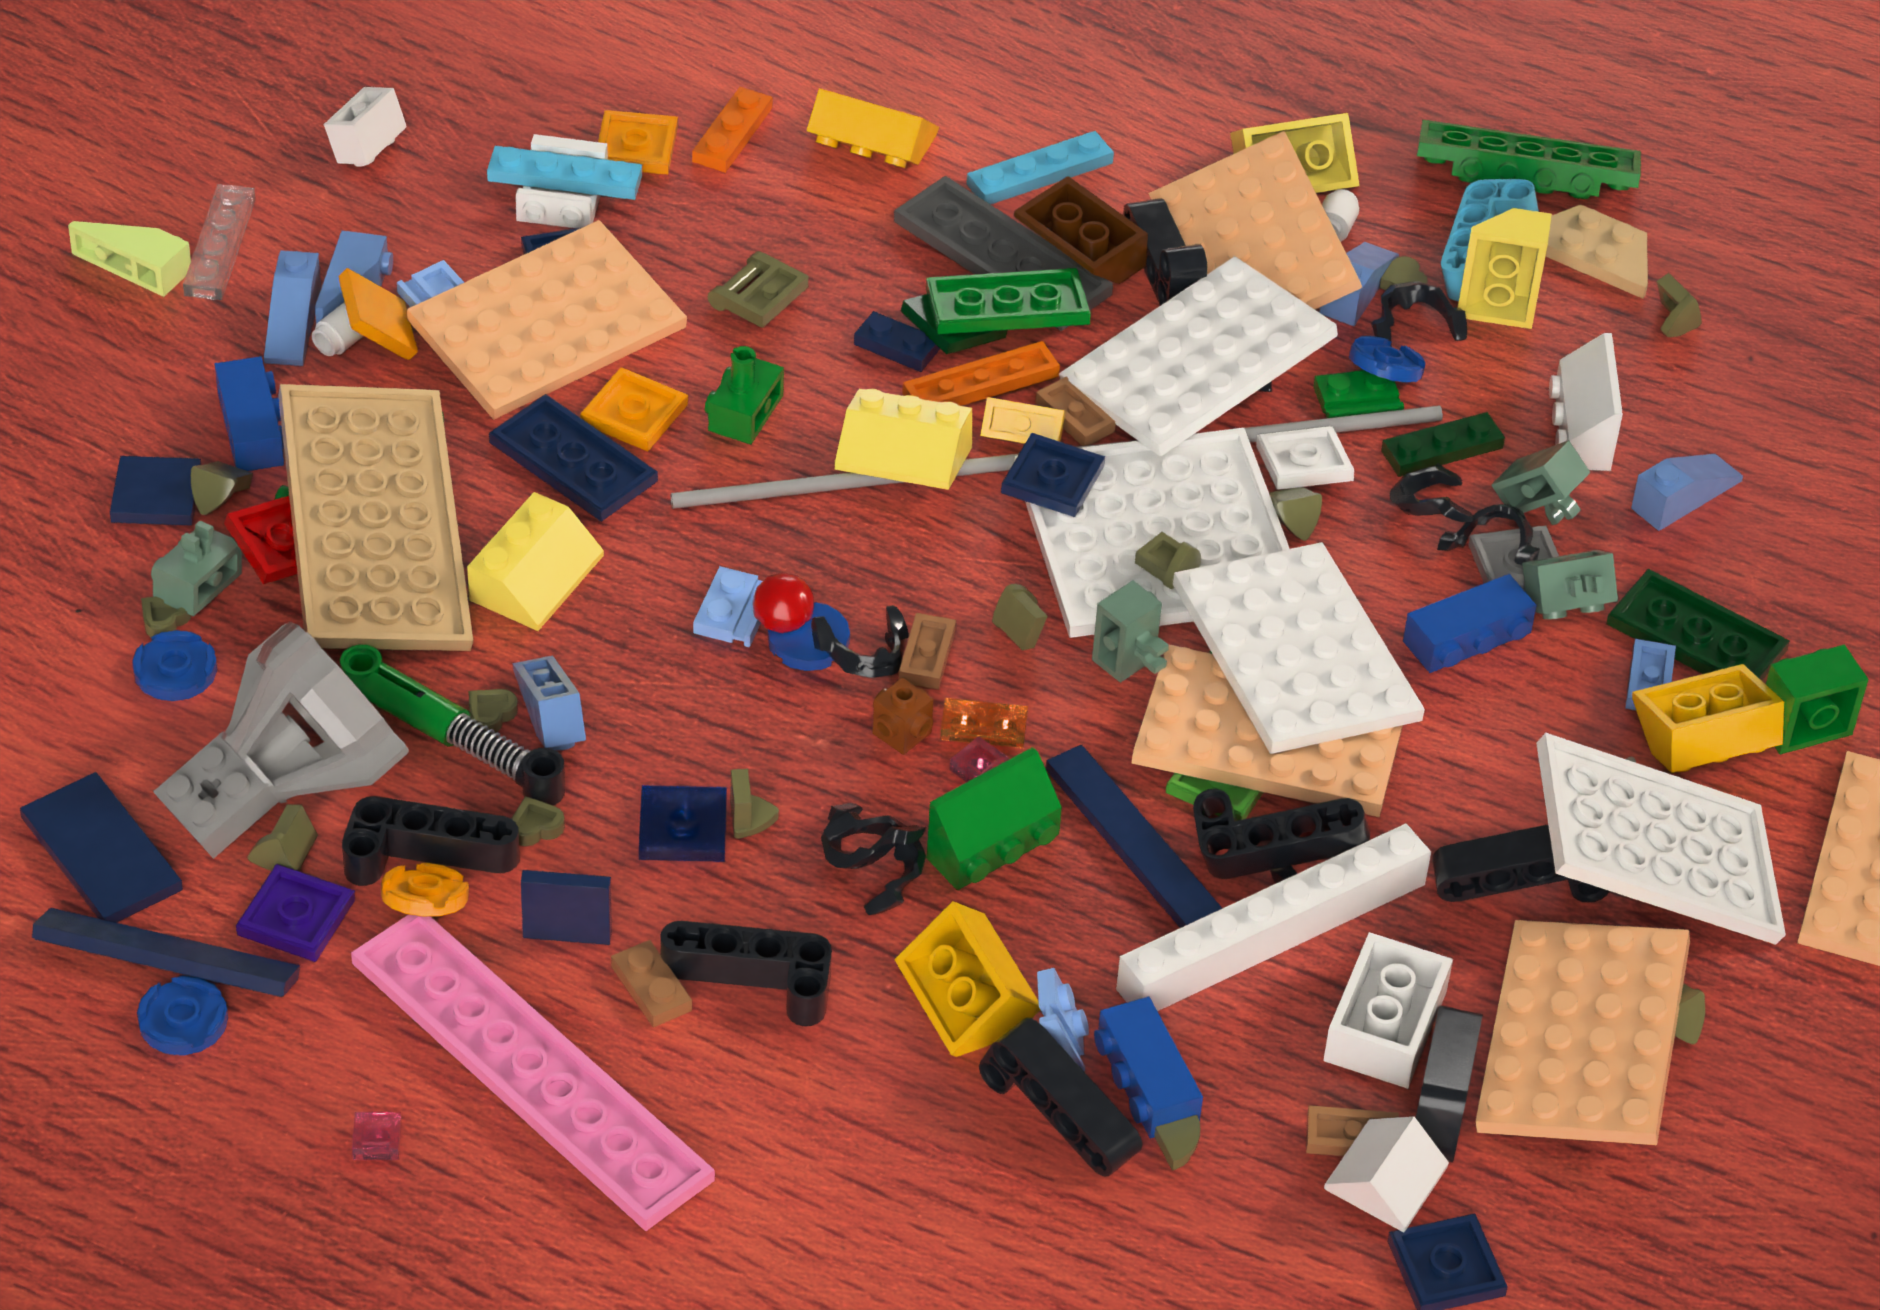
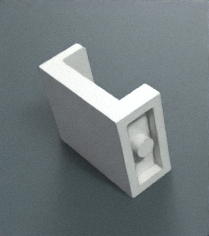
M534 134L532 138L531 150L608 160L607 143ZM523 186V188H518L516 192V221L575 229L582 228L593 223L601 196Z

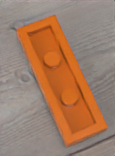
M739 86L692 150V162L726 173L772 110L773 97Z

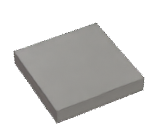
M1547 526L1532 527L1533 537L1531 546L1540 548L1538 560L1558 557L1559 554ZM1520 529L1470 535L1468 545L1483 582L1486 583L1510 574L1525 591L1523 566L1516 564L1514 561L1520 545Z

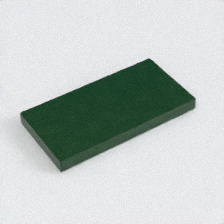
M1650 569L1646 570L1608 614L1606 623L1634 639L1676 646L1674 659L1702 674L1744 664L1761 681L1769 673L1771 664L1778 662L1786 653L1790 640Z

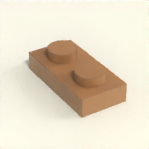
M1067 376L1036 392L1035 404L1038 406L1066 411L1063 429L1082 446L1091 445L1115 432V420L1068 380Z
M916 613L899 669L898 680L904 678L915 686L939 690L956 631V620Z
M651 940L611 956L612 969L653 1028L692 1011L691 997L670 967L663 961Z
M1309 1105L1307 1112L1306 1153L1344 1156L1369 1119L1397 1118L1399 1113Z

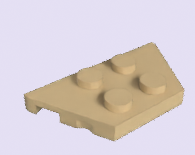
M1581 204L1551 216L1546 257L1640 298L1645 297L1648 286L1647 232Z

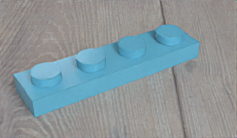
M1092 131L967 173L966 185L976 196L991 205L1059 182L1067 176L1071 178L1113 164L1114 152L1096 131Z
M503 146L494 147L487 169V179L490 182L631 200L636 199L642 178V164Z

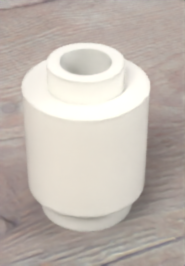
M1338 189L1325 197L1322 206L1341 242L1347 238L1358 217L1359 203L1357 197L1352 192Z
M345 302L320 320L312 332L313 343L326 356L342 354L363 337V335L351 329Z

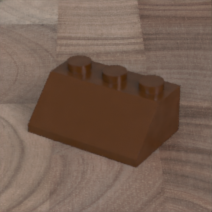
M1069 176L1014 211L1016 219L1093 275L1120 284L1146 266L1148 233Z

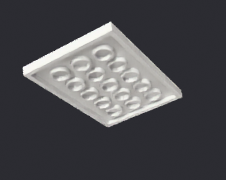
M1234 256L1207 274V277L1201 278L1060 372L1059 376L1060 379L1067 376L1068 380L1115 420L1117 426L1161 457L1337 337V326L1321 313Z
M1323 542L1174 572L1173 586L1270 754L1423 720L1425 711L1423 705Z
M1546 732L1536 744L1556 874L1775 945L1786 935L1760 804Z

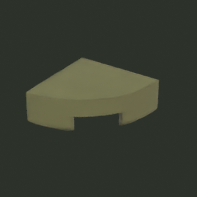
M1197 1115L1155 1127L1154 1137L1172 1171L1187 1164L1190 1156L1198 1146L1201 1128Z

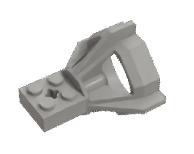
M289 621L248 655L231 721L226 731H222L153 792L214 859L278 802L280 804L285 803L287 799L297 795L372 785L407 755L409 749L343 670L320 647L317 641L299 625ZM288 702L324 741L323 743L312 747L309 744L310 738L289 715L285 716L282 711Z

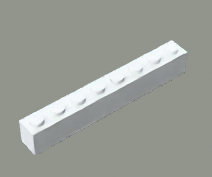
M1403 824L1121 955L1116 990L1127 1003L1149 996L1157 1011L1166 1008L1424 886L1431 851L1407 824Z

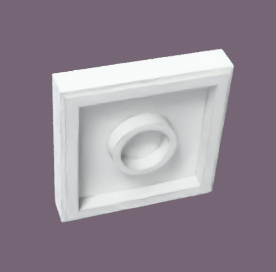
M1333 426L1257 435L1256 447L1277 490L1354 481V468Z

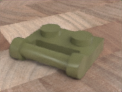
M756 251L747 259L746 266L723 286H716L708 293L707 297L710 305L716 310L723 311L727 309L763 328L808 288L809 276L761 251ZM756 276H759V277H758L753 283H751L744 291H742L740 294H737V293H738L743 287H745L752 279H754Z

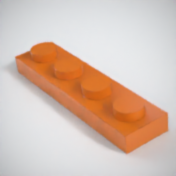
M1040 341L903 382L902 394L903 396L913 395L920 399L941 403L953 402L958 406H963L986 399L987 397H993L1059 377L1060 365L1045 343Z

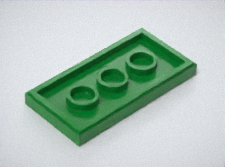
M1077 268L926 278V292L937 334L1090 325L1091 313Z

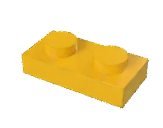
M987 397L980 436L1025 444L1031 433L1060 442L1066 411Z

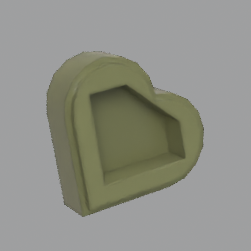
M1401 256L1395 258L1381 277L1379 288L1387 290L1394 284L1417 281L1427 284L1428 279L1424 273L1419 271L1420 266L1415 259Z
M141 598L145 632L149 637L161 632L174 631L178 626L186 624L191 619V615L187 614L184 608H173L165 604L161 598Z
M509 690L468 691L471 720L475 719L477 723L481 722L483 726H488V729H493L495 733L502 728L504 722L514 719L517 715L518 700L516 695Z
M526 796L511 818L519 827V845L532 846L541 839H555L564 832L565 828L564 813L559 808Z

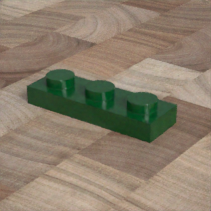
M1488 412L1385 439L1382 442L1381 452L1398 477H1401L1407 472L1412 473L1424 468L1434 467L1437 463L1445 465L1503 449L1505 436Z

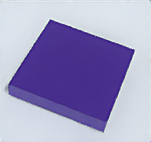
M276 864L236 924L237 935L316 962L355 902V890Z

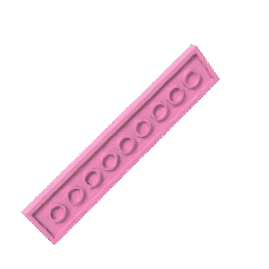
M408 914L351 952L352 964L645 1231L715 1181V1170L431 916L422 917Z

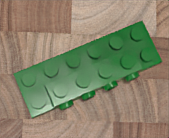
M1422 119L1417 156L1424 157V160L1435 164L1445 163L1446 160L1453 161L1451 175L1458 176L1464 182L1472 183L1484 179H1523L1533 183L1535 192L1550 194L1554 190L1568 192L1571 197L1578 199H1588L1590 196L1599 197L1601 183H1606L1608 187L1615 190H1629L1630 187H1639L1641 151Z

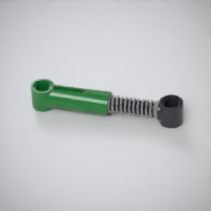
M359 644L349 647L342 653L340 668L370 703L445 746L450 747L454 745L459 747L462 751H466V753L477 757L478 760L483 761L485 764H489L490 767H495L497 771H501L504 775L507 774L508 777L515 780L516 784L523 787L524 797L526 796L554 806L561 802L565 796V764L562 755L556 750L538 748L530 751L528 749L524 750L523 746L518 747L517 743L512 744V740H506L505 736H500V733H495L493 729L489 730L488 726H483L481 722L477 723L475 719L471 720L468 710L382 662L380 652L372 646Z

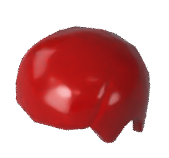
M784 572L770 575L757 586L753 596L754 617L768 630L783 634L798 630L805 622L812 619L814 596L807 582L798 575Z

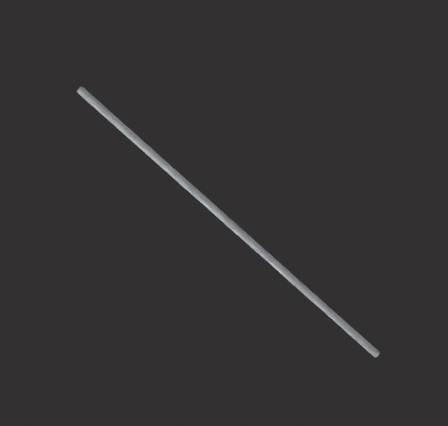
M1439 405L1246 427L1244 429L1249 442L1253 443L1257 442V435L1328 426H1333L1336 433L1442 421L1443 413ZM1114 442V443H1106V444L1079 446L1078 448L1091 447V446H1099V445H1107V444H1115V443H1123V442ZM1019 453L965 459L957 476L1008 471L1014 463L1015 456H1018ZM842 473L671 493L670 497L672 509L903 482L857 473Z

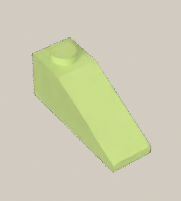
M72 221L68 225L73 255L163 297L192 271L189 242L159 228Z

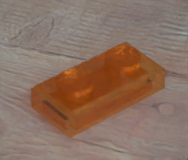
M945 698L940 740L1024 748L1028 706Z

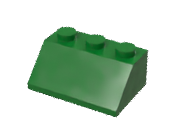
M1031 747L930 802L926 858L957 891L970 883H977L983 880L990 872L1005 864L1016 862L1023 854L1040 845L1049 844L1059 835L1062 806L1038 751Z

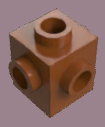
M901 678L890 688L882 689L875 697L873 702L872 734L902 755L906 754L931 734L934 699L922 688L915 687L904 678Z

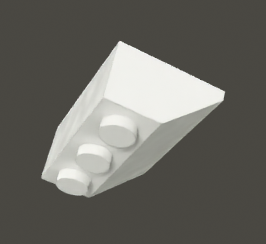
M1603 333L1560 359L1557 375H1551L1549 397L1556 399L1552 410V423L1555 426H1559L1556 432L1555 445L1569 440L1589 470L1611 471L1623 413L1612 333Z

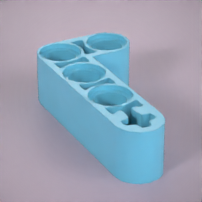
M1484 179L1472 182L1466 187L1441 259L1446 293L1450 299L1459 301L1471 228L1512 208L1539 212L1535 187L1532 182L1523 179Z

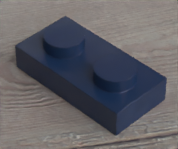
M874 311L854 333V345L919 372L924 370L940 350L921 330Z

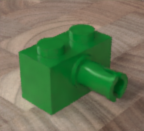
M739 346L734 348L733 353L730 354L731 367L728 366L724 371L721 384L716 392L711 391L709 393L704 410L708 414V431L752 445L783 397L784 367L757 359L756 352L752 348Z

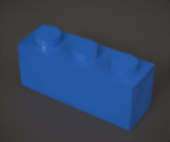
M262 356L214 363L217 393L235 467L252 471L283 466L284 443L282 425L278 424L281 421L279 398H272L271 396L276 394L273 372H265Z
M1507 574L1408 613L1403 642L1425 669L1432 673L1444 667H1452L1458 662L1477 654L1487 653L1493 648L1512 640L1524 638L1532 631L1537 605L1510 574Z
M1148 996L1100 1010L1098 1030L1094 1031L1097 1050L1101 1056L1106 1055L1112 1065V1076L1117 1088L1125 1090L1129 1098L1132 1117L1136 1123H1142L1149 1138H1154L1155 1127L1194 1115H1197L1200 1122L1203 1095L1151 998Z

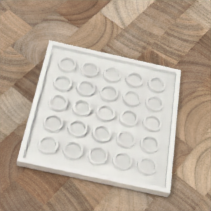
M1244 428L1195 433L1161 457L1139 441L1083 447L1081 449L1105 456V465L1076 517L1025 501L1069 638L1094 635L1097 603L1132 580L1146 591L1152 592L1162 602L1159 626L1194 622L1175 588L1169 589L1163 585L1161 580L1135 564L1136 551L1161 532H1164L1179 543L1184 541L1198 549L1201 553L1200 567L1290 549Z

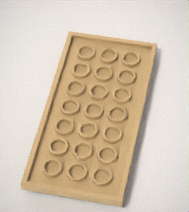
M280 384L278 397L304 631L308 632L321 648L348 649L351 646L360 644L369 645L376 649L471 651L473 634L439 390Z

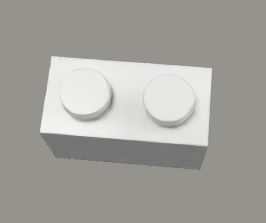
M363 87L324 123L337 163L354 164L357 167L372 163L375 157L386 146L392 144L395 138L407 127L394 88Z

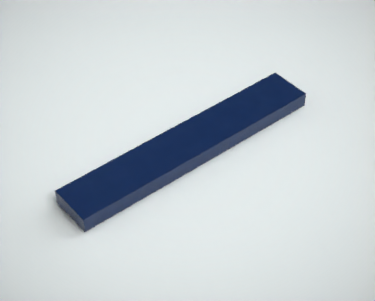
M1082 744L1046 761V771L1180 928L1223 909Z
M49 908L33 924L32 938H35V940L274 996L284 997L299 979L300 965L55 908Z

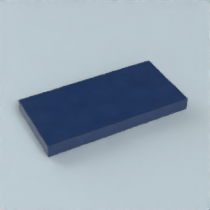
M547 394L489 432L490 444L601 522L658 482V471Z
M97 772L20 807L23 821L99 919L117 923L183 890L182 880Z

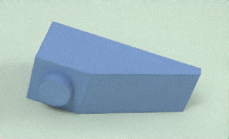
M341 231L315 305L316 324L344 302L338 276L346 268L351 269L380 287L385 275H391L393 253L388 252L387 236Z
M1363 242L1346 253L1361 282L1362 288L1320 307L1322 315L1355 326L1379 290L1381 277L1390 263L1399 257V254L1367 242Z
M280 250L273 279L264 352V363L304 365L315 317V305L321 290L319 253Z
M1716 454L1666 458L1638 475L1631 509L1660 531L1742 482L1743 475Z
M554 656L512 663L513 671L536 736L544 748L566 750L572 748L575 742L585 741L586 735L580 693Z

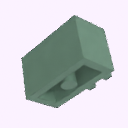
M1568 440L1516 459L1491 486L1504 504L1517 507L1523 513L1544 506L1547 518L1552 525H1555L1564 517L1567 520L1573 519L1581 511L1575 500L1568 495L1591 472Z
M202 521L197 522L193 532L182 535L178 545L154 563L151 570L153 597L163 599L165 604L173 608L179 609L182 607L187 611V614L194 617L242 574L241 549L233 538L214 530V526Z
M1593 550L1522 563L1525 592L1537 605L1536 613L1542 614L1543 619L1563 618L1567 616V610L1580 608L1582 613L1598 612L1605 609V603L1618 601L1613 553Z
M1132 580L1097 603L1092 660L1120 683L1145 666L1154 674L1167 666V660L1161 657V655L1168 651L1169 644L1158 637L1162 602L1152 592L1146 591Z

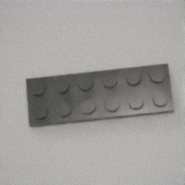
M947 176L942 177L894 210L895 223L973 274L1077 268L1090 310L1112 295V282L1093 275L1051 243ZM1061 326L1056 328L1060 331H1063L1068 326Z

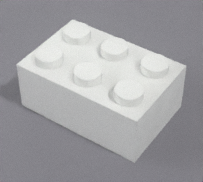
M1369 932L1330 1024L1323 1061L1408 1089L1436 1020L1439 1005H1442L1446 995L1453 959Z

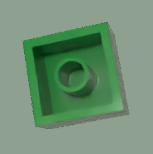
M1845 644L1829 649H1819L1814 653L1791 659L1785 658L1771 664L1766 685L1784 701L1783 744L1774 746L1780 755L1853 735L1869 679Z

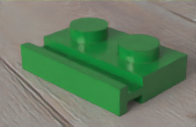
M1365 370L1318 375L1314 378L1313 388L1322 412L1326 414L1327 418L1404 410V403L1400 402V393L1395 381L1378 377Z

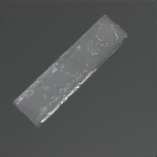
M217 184L183 283L184 296L216 300L223 299L256 200L255 188Z

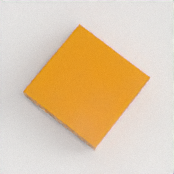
M605 110L598 142L607 143L608 160L642 164V172L668 175L678 128V117Z
M346 268L338 277L351 329L400 357L410 360L418 353L411 323L407 320L405 301L351 269Z
M620 367L580 413V418L600 432L648 452L688 405V395Z

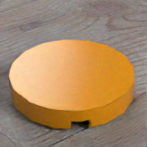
M421 863L416 864V870L405 871V865H400L385 873L381 880L380 894L385 904L399 912L422 917L443 916L455 913L465 907L468 901L469 884L468 882H463V876L458 871L443 865Z

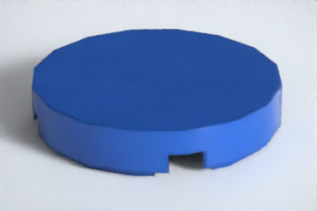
M1374 336L1358 337L1351 345L1349 351L1351 361L1371 374L1399 382H1417L1422 379L1426 361L1418 352L1408 346L1401 345L1400 350L1390 347L1391 341H1388L1389 339Z
M814 602L812 618L824 616L835 638L848 648L850 644L848 621L838 610L831 606ZM812 619L805 622L798 630L782 634L768 630L770 651L774 656L776 653L778 657L782 658V663L790 668L804 671L822 670L830 667L832 661H834L826 651L815 649L811 628Z
M174 630L152 636L151 642L145 646L142 643L136 649L132 660L135 683L144 693L160 700L178 701L190 699L204 692L213 683L217 673L214 648L210 643L208 645L203 642L201 636L187 631Z
M179 976L171 978L172 982L162 986L161 982L152 986L141 998L137 1010L141 1036L150 1047L165 1054L183 1056L205 1050L215 1044L225 1032L228 1021L227 1005L225 999L221 996V991L215 984L202 978Z

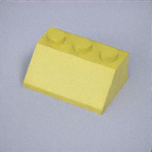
M1348 113L1246 128L1230 133L1233 153L1235 154L1285 131L1316 193L1360 186Z
M1512 208L1471 228L1458 308L1465 311L1466 319L1532 329L1548 246L1551 213Z
M859 388L846 410L835 459V470L949 490L972 449V408L958 406L953 402L941 403L920 399L913 395L900 396L883 393L877 389L865 390Z
M533 492L467 566L469 601L539 631L604 556V550L568 506Z

